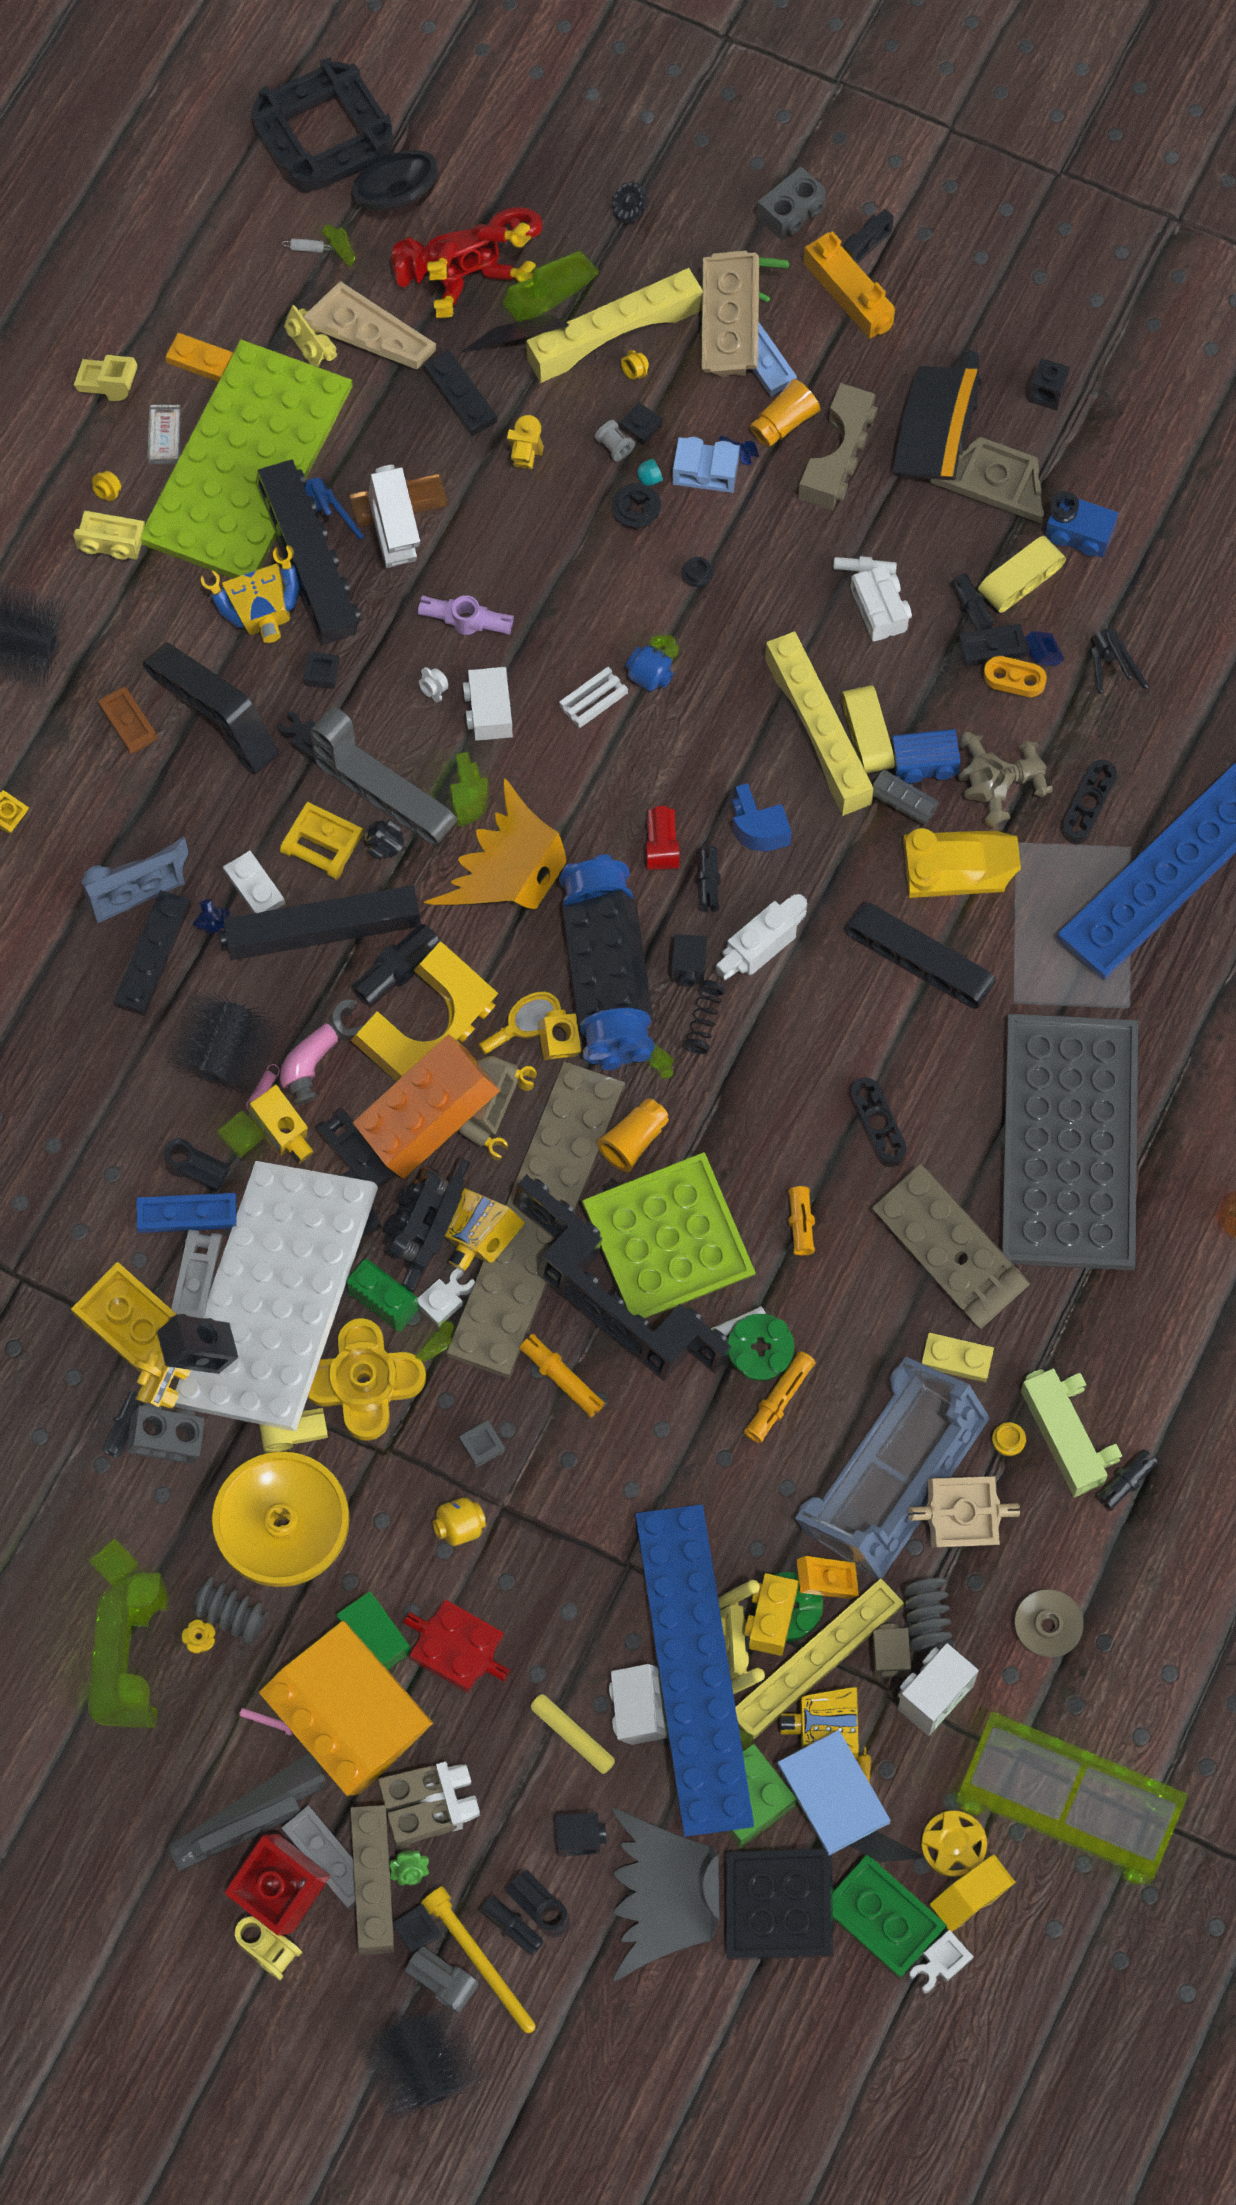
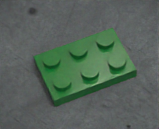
M868 1855L862 1859L833 1892V1920L899 1979L904 1976L947 1926Z

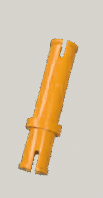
M531 1334L529 1336L530 1340L526 1339L519 1347V1350L524 1352L539 1367V1373L543 1376L547 1375L588 1414V1417L592 1418L595 1416L594 1412L598 1413L605 1405V1402L561 1361L562 1357L557 1352H551L535 1334Z
M798 1351L767 1399L761 1400L758 1405V1412L744 1430V1434L756 1443H762L774 1423L782 1419L784 1408L816 1364L810 1355Z

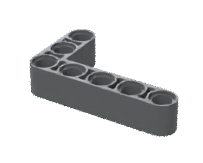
M331 706L311 729L314 759L316 764L325 773L428 843L435 846L438 845L457 822L456 816L447 807L358 748L355 744L353 723L340 709Z

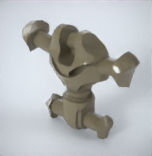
M965 731L960 737V747L962 749L969 748L974 758L971 759L970 765L958 777L960 781L970 780L972 787L964 792L966 799L985 803L989 802L990 813L984 819L987 826L993 829L998 823L1010 819V814L1002 811L1001 801L1006 800V794L1012 783L1019 782L1024 784L1025 782L1033 781L1036 790L1034 795H1037L1039 798H1043L1053 791L1052 786H1047L1044 777L1046 775V765L1038 757L1035 749L1039 746L1038 742L1025 740L1018 747L1023 752L1025 759H1018L1013 764H1009L998 758L994 753L985 752L980 743L984 736L983 734H973Z

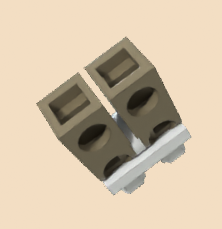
M443 1762L436 1764V1766L378 1779L383 1804L386 1805V1815L388 1816L396 1850L430 1837L463 1829L464 1822L480 1816L475 1796L457 1800L454 1789L471 1785L467 1765L447 1767V1763Z

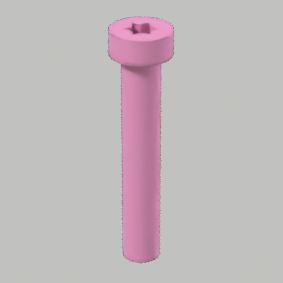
M245 1708L241 1709V1717L283 1730L285 1734L290 1736L293 1734L281 1720Z

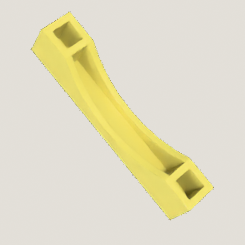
M687 268L566 322L569 324V327L544 332L526 340L527 360L540 383L569 371L591 351L623 333L650 324L676 323L702 311L703 290L691 270Z
M794 631L766 642L765 660L777 685L793 704L809 734L824 771L829 790L842 816L871 805L873 786L796 632Z

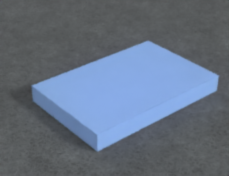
M839 1730L778 1762L779 1769L828 1856L890 1824V1818Z

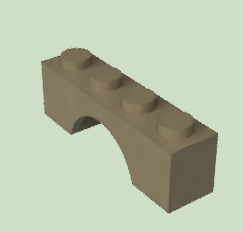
M840 383L830 407L829 424L839 432L843 442L834 453L822 458L809 459L799 484V500L830 510H834L837 500L843 501L848 487V483L845 482L848 474H854L858 458L855 457L858 449H864L868 437V432H865L868 424L873 425L877 416L878 407L874 406V393Z
M386 1805L352 1807L351 1824L359 1955L394 1953Z

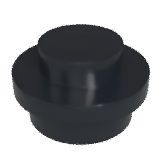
M693 557L684 564L682 577L692 587H703L712 580V565L705 558Z

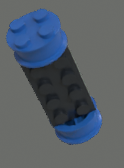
M606 854L595 856L592 860L565 865L563 872L560 874L559 881L561 886L566 889V897L563 900V913L578 1023L580 1025V1032L586 1037L587 1046L583 1050V1056L586 1061L601 1065L603 1070H614L622 1064L649 1060L655 1045L654 1041L648 1037L647 1031L653 1020L637 903L633 900V893L627 888L626 880L630 875L629 867L621 861L613 860L610 855Z

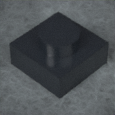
M638 402L619 422V429L644 445L662 426L663 419Z
M308 652L303 678L304 685L335 689L340 664L339 655Z
M423 1904L393 1922V1927L411 1955L416 1953L422 1946L425 1947L441 1937V1932Z

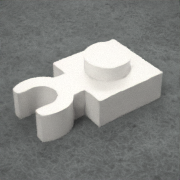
M455 1269L451 1273L450 1282L447 1285L438 1279L417 1298L419 1308L438 1327L463 1305L462 1300L458 1296L471 1293L475 1281L471 1279L467 1284L460 1285L457 1280L464 1273L459 1269Z
M949 1930L923 1953L924 1958L929 1963L915 1966L911 1970L909 1978L912 1980L918 1974H925L929 1982L924 1985L921 1991L924 1994L928 1993L933 1989L938 1975L946 1982L949 1981L973 1959V1956Z

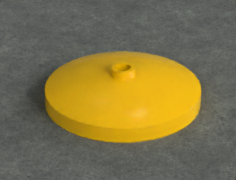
M272 1452L248 1460L228 1476L221 1486L214 1503L212 1525L215 1540L221 1554L237 1573L261 1585L288 1587L302 1584L317 1577L335 1561L343 1549L348 1535L349 1509L340 1483L324 1465L302 1454ZM280 1520H286L289 1522L286 1526L281 1525L280 1527H276L277 1523Z

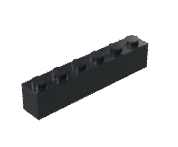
M293 459L258 469L256 485L285 557H288L287 545L291 546L294 551L290 562L295 566L300 586L299 592L320 644L324 645L356 635L358 622H361L360 613L356 604L351 605L348 597L350 590L346 578L340 577L338 573V558L335 551L328 548L326 528L322 522L318 523L315 516L317 507L314 498L307 496L305 491L306 480L303 471L296 469Z

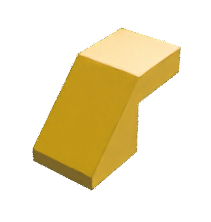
M992 1855L953 1883L931 1902L930 1906L940 1919L947 1924L946 1927L953 1932L980 1909L993 1903L1016 1882L997 1857Z

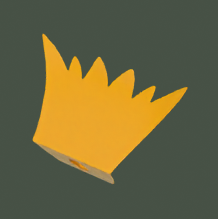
M504 779V794L508 816L498 812L495 813L496 823L500 831L477 829V839L485 852L466 854L458 858L461 865L472 874L451 881V884L461 887L460 889L426 900L424 903L433 905H461L515 901L526 908L537 909L566 864L565 850L559 833L538 818L518 796L511 784ZM542 867H547L550 873L539 884L537 874Z

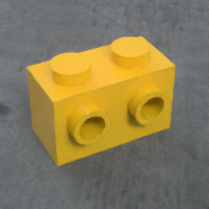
M765 1573L763 1584L759 1583L760 1589L757 1593L753 1594L752 1603L758 1604L755 1616L748 1615L744 1635L750 1636L749 1649L783 1656L799 1581Z

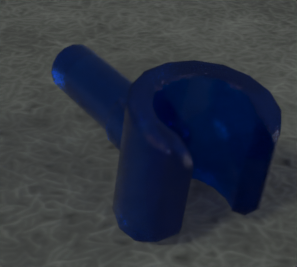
M720 436L719 441L740 445L739 455L742 464H752V456L759 458L755 442L749 440L740 443L726 436Z

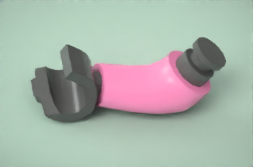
M344 1000L340 1002L332 1012L328 1024L325 1023L310 1034L284 1059L281 1065L280 1082L282 1088H289L291 1095H296L297 1098L294 1099L296 1106L306 1104L317 1098L316 1092L311 1091L314 1087L311 1079L316 1076L314 1070L321 1058L338 1042V1039L351 1041L363 1027L359 1026L349 1029L342 1024L340 1019L341 1016H350L357 1001Z

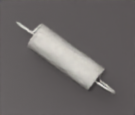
M292 238L291 246L288 247L294 251L323 253V249H325L323 246L328 245H323V241Z

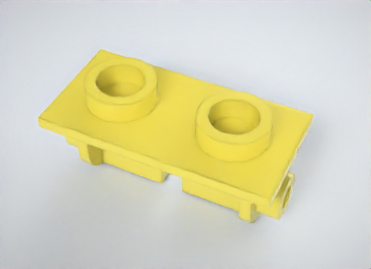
M293 305L284 327L288 335L292 337L302 351L303 356L311 365L319 368L323 359L331 361L337 356L335 352L336 346L326 334L315 335L320 332L310 328L303 318L308 311L304 308L298 310Z

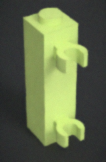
M1040 1369L1026 1376L1021 1393L1073 1497L1075 1498L1104 1485L1108 1476L1104 1468L1119 1463V1458L1122 1457V1454L1117 1444L1096 1453L1069 1397L1084 1391L1083 1387L1086 1386V1383L1081 1373L1073 1375L1063 1382L1060 1381L1055 1369L1047 1372Z

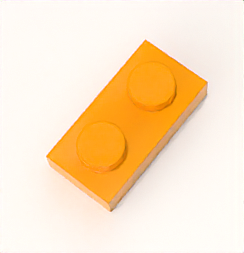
M177 333L165 358L167 364L219 382L233 356V352Z
M810 1556L797 1559L800 1593L852 1599L859 1596L855 1563Z

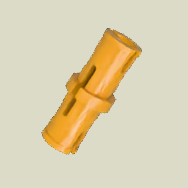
M805 1186L789 1189L791 1216L788 1221L789 1226L793 1229V1251L795 1255L799 1256L810 1255L815 1252L812 1232L815 1217L811 1214L810 1188Z

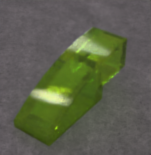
M580 250L534 269L532 278L508 287L503 305L518 322L538 317L585 286L597 276L599 271Z

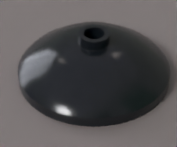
M406 150L387 155L370 164L357 176L352 185L353 197L357 204L370 210L385 211L403 208L418 200L430 189L438 175V164L432 154L422 150Z

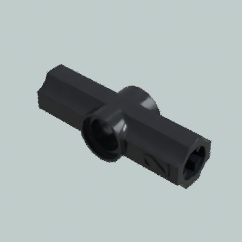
M421 923L397 945L391 944L386 947L376 958L375 965L351 985L352 991L356 994L357 998L365 1006L367 1005L371 1008L396 985L400 987L407 983L416 973L414 969L440 942L435 932L427 925Z

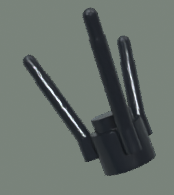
M1110 628L1098 632L1093 638L1096 647L1090 650L1094 659L1098 694L1103 693L1101 658H1104L1107 662L1117 659L1127 680L1132 679L1130 667L1144 689H1148V683L1128 653L1124 642L1120 641L1117 631Z

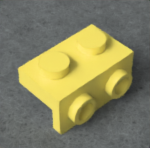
M84 511L80 528L74 531L76 547L88 554H96L98 552L109 554L114 558L122 560L127 558L137 559L142 543L141 538L145 521Z

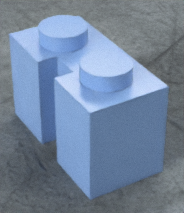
M679 437L673 467V485L734 493L740 445L719 441L715 442V446L704 445L703 440L697 437Z

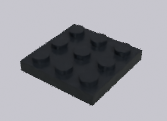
M825 1849L727 1852V1959L756 1960L834 1957L832 1854L828 1856Z

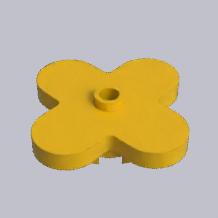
M359 1318L349 1321L341 1329L338 1336L339 1354L337 1357L319 1361L307 1399L311 1403L323 1407L343 1406L344 1422L348 1432L357 1439L369 1441L380 1437L387 1430L390 1422L389 1402L392 1400L409 1399L419 1394L426 1382V1372L422 1361L414 1354L408 1352L387 1353L384 1350L383 1334L379 1326L371 1320ZM362 1377H368L370 1379L368 1382L365 1383L358 1382L359 1379Z

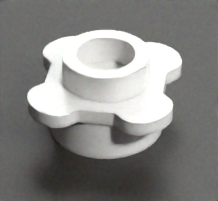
M425 667L421 670L422 679L419 680V686L426 696H432L435 702H440L442 700L441 694L448 689V681L440 670H430Z

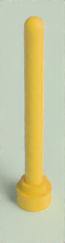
M443 1886L432 1892L421 1902V1905H424L429 1915L433 1914L436 1919L440 1917L523 2032L532 2033L535 2030L534 2021L451 1910L453 1906L450 1902L451 1896Z

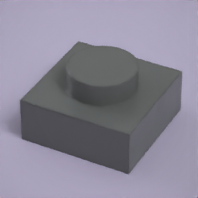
M489 1420L459 1436L461 1444L476 1468L505 1452V1447Z

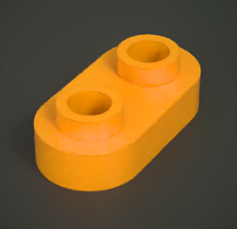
M996 656L986 663L984 669L986 684L996 690L1025 697H1035L1040 695L1045 689L1047 676L1044 669L1037 664L1004 656ZM1001 673L1004 675V678H996L994 674ZM1025 681H1033L1035 685L1028 686L1025 684Z

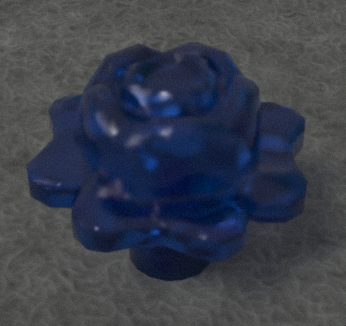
M212 899L201 901L199 904L202 912L192 922L193 926L203 928L206 933L217 932L220 928H224L223 919H226L231 914L230 910L214 907Z

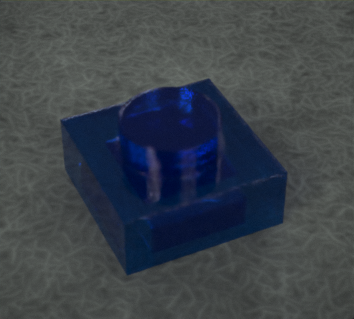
M1032 631L1025 637L1030 647L1029 653L1037 664L1057 666L1065 660L1052 633Z

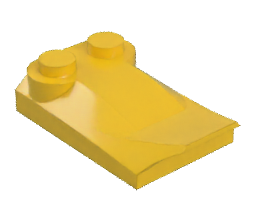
M920 828L903 836L909 898L1004 892L1011 878L1021 870L1017 835L1006 834L1001 831L933 833L928 829Z
M116 1262L71 1308L72 1313L81 1320L87 1329L92 1330L132 1366H134L136 1360L146 1363L150 1352L158 1353L160 1342L157 1331L172 1316L176 1315L174 1311L119 1262Z

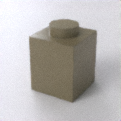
M884 1624L879 1626V1629L873 1630L874 1677H909L911 1662L908 1628H900L898 1624Z

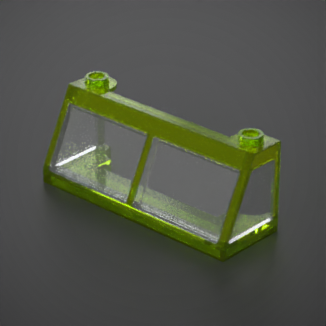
M992 1711L955 1802L962 1804L961 1809L972 1815L980 1816L981 1812L988 1813L991 1811L1115 1864L1124 1873L1123 1878L1125 1880L1142 1886L1144 1883L1150 1885L1153 1881L1188 1794Z

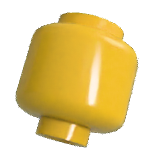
M466 1497L439 1506L437 1509V1519L433 1520V1528L438 1539L444 1538L447 1544L453 1547L479 1538L482 1528L486 1525L485 1516L479 1503H473Z

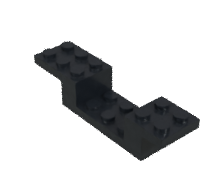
M526 1174L517 1185L513 1204L556 1240L542 1255L537 1275L661 1380L665 1381L689 1353L716 1374L724 1365L731 1349L727 1337L718 1329L714 1328L711 1330L702 1322L703 1318L696 1310L691 1307L685 1308L680 1303L653 1332L650 1323L639 1314L634 1316L630 1313L619 1296L614 1293L608 1294L599 1286L600 1282L598 1279L586 1271L597 1259L603 1240L598 1228L589 1221L583 1222L574 1215L575 1210L570 1204L564 1200L558 1201L549 1194V1188L537 1178L533 1180Z

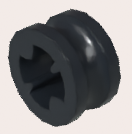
M1068 491L1057 493L1051 501L1050 514L1052 518L1060 523L1072 522L1078 514L1079 500L1077 496ZM1060 503H1065L1066 507H1070L1069 511L1065 512L1063 508H1059Z

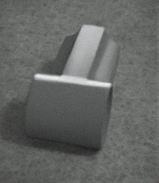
M423 1946L414 1954L405 1969L406 1974L432 1991L437 2000L457 2014L461 2012L480 1985L468 1973L457 1966L451 1967Z

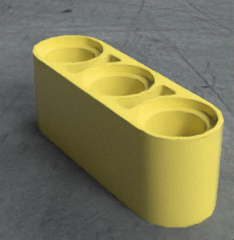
M1041 536L987 576L980 584L978 591L999 613H1002L1055 574L1065 563L1066 557L1046 536Z
M870 685L842 691V705L855 752L866 774L894 768V754L874 686Z

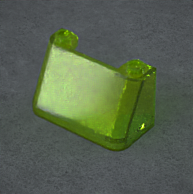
M136 1573L105 1591L99 1598L88 1710L93 1720L100 1725L157 1728L158 1710L149 1705V1685L141 1676L127 1674L131 1627L149 1626V1620L155 1612L159 1610L167 1611L169 1594L160 1573Z

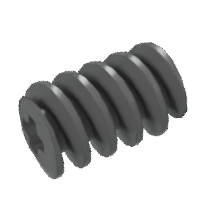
M211 1576L201 1587L195 1598L192 1610L196 1609L197 1618L203 1619L208 1615L207 1621L210 1625H216L219 1622L221 1631L226 1632L231 1628V1635L234 1638H239L243 1635L245 1644L253 1643L263 1629L269 1616V1611L265 1614L261 1613L262 1602L260 1601L252 1608L249 1607L251 1597L249 1595H246L239 1602L237 1600L239 1590L236 1588L229 1595H226L227 1583L225 1582L217 1589L213 1588L215 1577Z
M943 1578L923 1579L908 1585L904 1590L905 1595L910 1598L906 1601V1608L912 1611L907 1615V1621L912 1624L908 1629V1635L914 1638L909 1644L910 1649L913 1651L929 1654L935 1647L941 1650L945 1646L943 1641L952 1638V1633L942 1631V1627L951 1624L950 1619L941 1618L940 1614L950 1610L949 1606L939 1604L940 1600L948 1598L947 1592L938 1591V1587L947 1584V1580Z

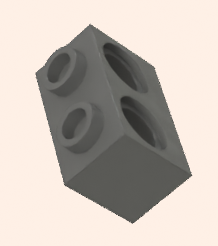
M800 167L757 201V219L782 241L789 234L793 235L798 232L803 223L811 216L816 217L822 212L825 207L826 188L805 169Z
M149 1403L139 1406L131 1414L126 1453L191 1465L200 1457L205 1418L195 1416V1412L180 1409L170 1412L162 1410V1406L156 1407ZM143 1423L152 1424L156 1429V1435H148L143 1429ZM176 1429L185 1430L189 1436V1441H181L176 1435Z

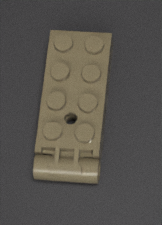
M919 1164L872 1208L980 1329L1030 1285L1025 1276L923 1164ZM963 1254H967V1262L963 1265H960L958 1261L959 1257Z

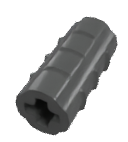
M886 770L879 774L873 784L874 797L924 826L931 819L939 803L938 800L927 795L926 792L920 791L913 787V784L906 783L899 776H894Z

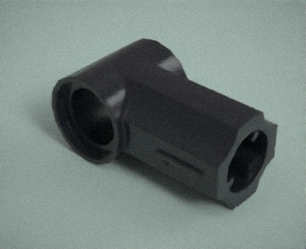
M181 1138L171 1140L164 1150L166 1169L171 1175L186 1177L215 1192H218L223 1186L230 1170V1165L193 1148L190 1142ZM177 1153L188 1156L183 1162H174L171 1159Z
M528 1870L519 1874L510 1883L505 1892L539 1926L545 1935L555 1938L566 1933L569 1928L570 1919L565 1906L556 1900ZM550 1911H558L562 1914L561 1921L553 1926L546 1925L544 1923L546 1914Z

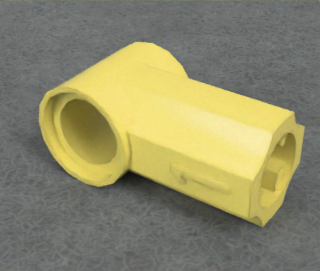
M323 1408L303 1411L296 1432L259 1424L263 1451L267 1453L282 1452L292 1448L293 1444L328 1438Z

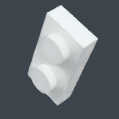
M251 851L223 867L224 873L253 913L276 910L285 904L283 896Z

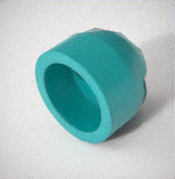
M653 458L639 466L637 476L642 484L650 486L663 481L659 467Z

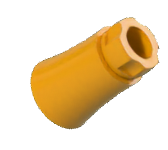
M791 379L779 396L750 425V430L762 445L770 447L777 440H782L805 420L819 413L821 408L815 396L803 383L797 379Z
M645 1099L613 1129L597 1139L596 1145L600 1153L617 1169L623 1172H630L642 1153L661 1133V1128L669 1121L668 1113L662 1105L653 1099Z

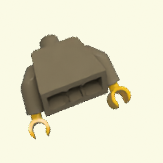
M489 1056L477 1060V1062L501 1091L461 1126L458 1131L478 1146L482 1147L485 1145L488 1148L489 1157L498 1161L502 1159V1156L495 1153L492 1147L500 1145L507 1150V1142L502 1138L492 1139L489 1135H496L516 1085L518 1084V1087L524 1091L532 1090L534 1083L525 1080L523 1077L536 1078L537 1072L531 1066H526L519 1070L517 1065L495 1056Z

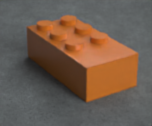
M448 1034L352 1123L383 1163L401 1178L405 1179L501 1090L470 1052Z

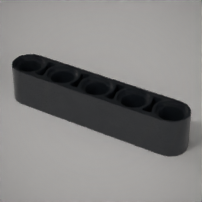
M869 902L861 903L844 928L847 935L856 942L971 1008L978 1009L996 983L995 977L986 969Z

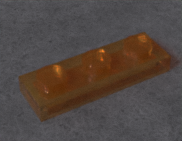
M439 473L406 481L413 514L448 506ZM369 490L350 495L358 527L374 523L368 499Z

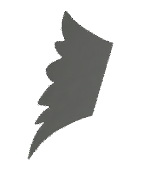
M612 1808L620 1824L636 1841L635 1843H621V1847L628 1855L638 1861V1863L614 1871V1875L621 1883L636 1891V1893L630 1895L618 1905L614 1914L639 1922L629 1929L621 1939L622 1942L637 1943L619 1966L613 1980L615 1982L662 1956L686 1947L712 1941L719 1923L718 1852L715 1848L683 1838L640 1820L624 1811Z

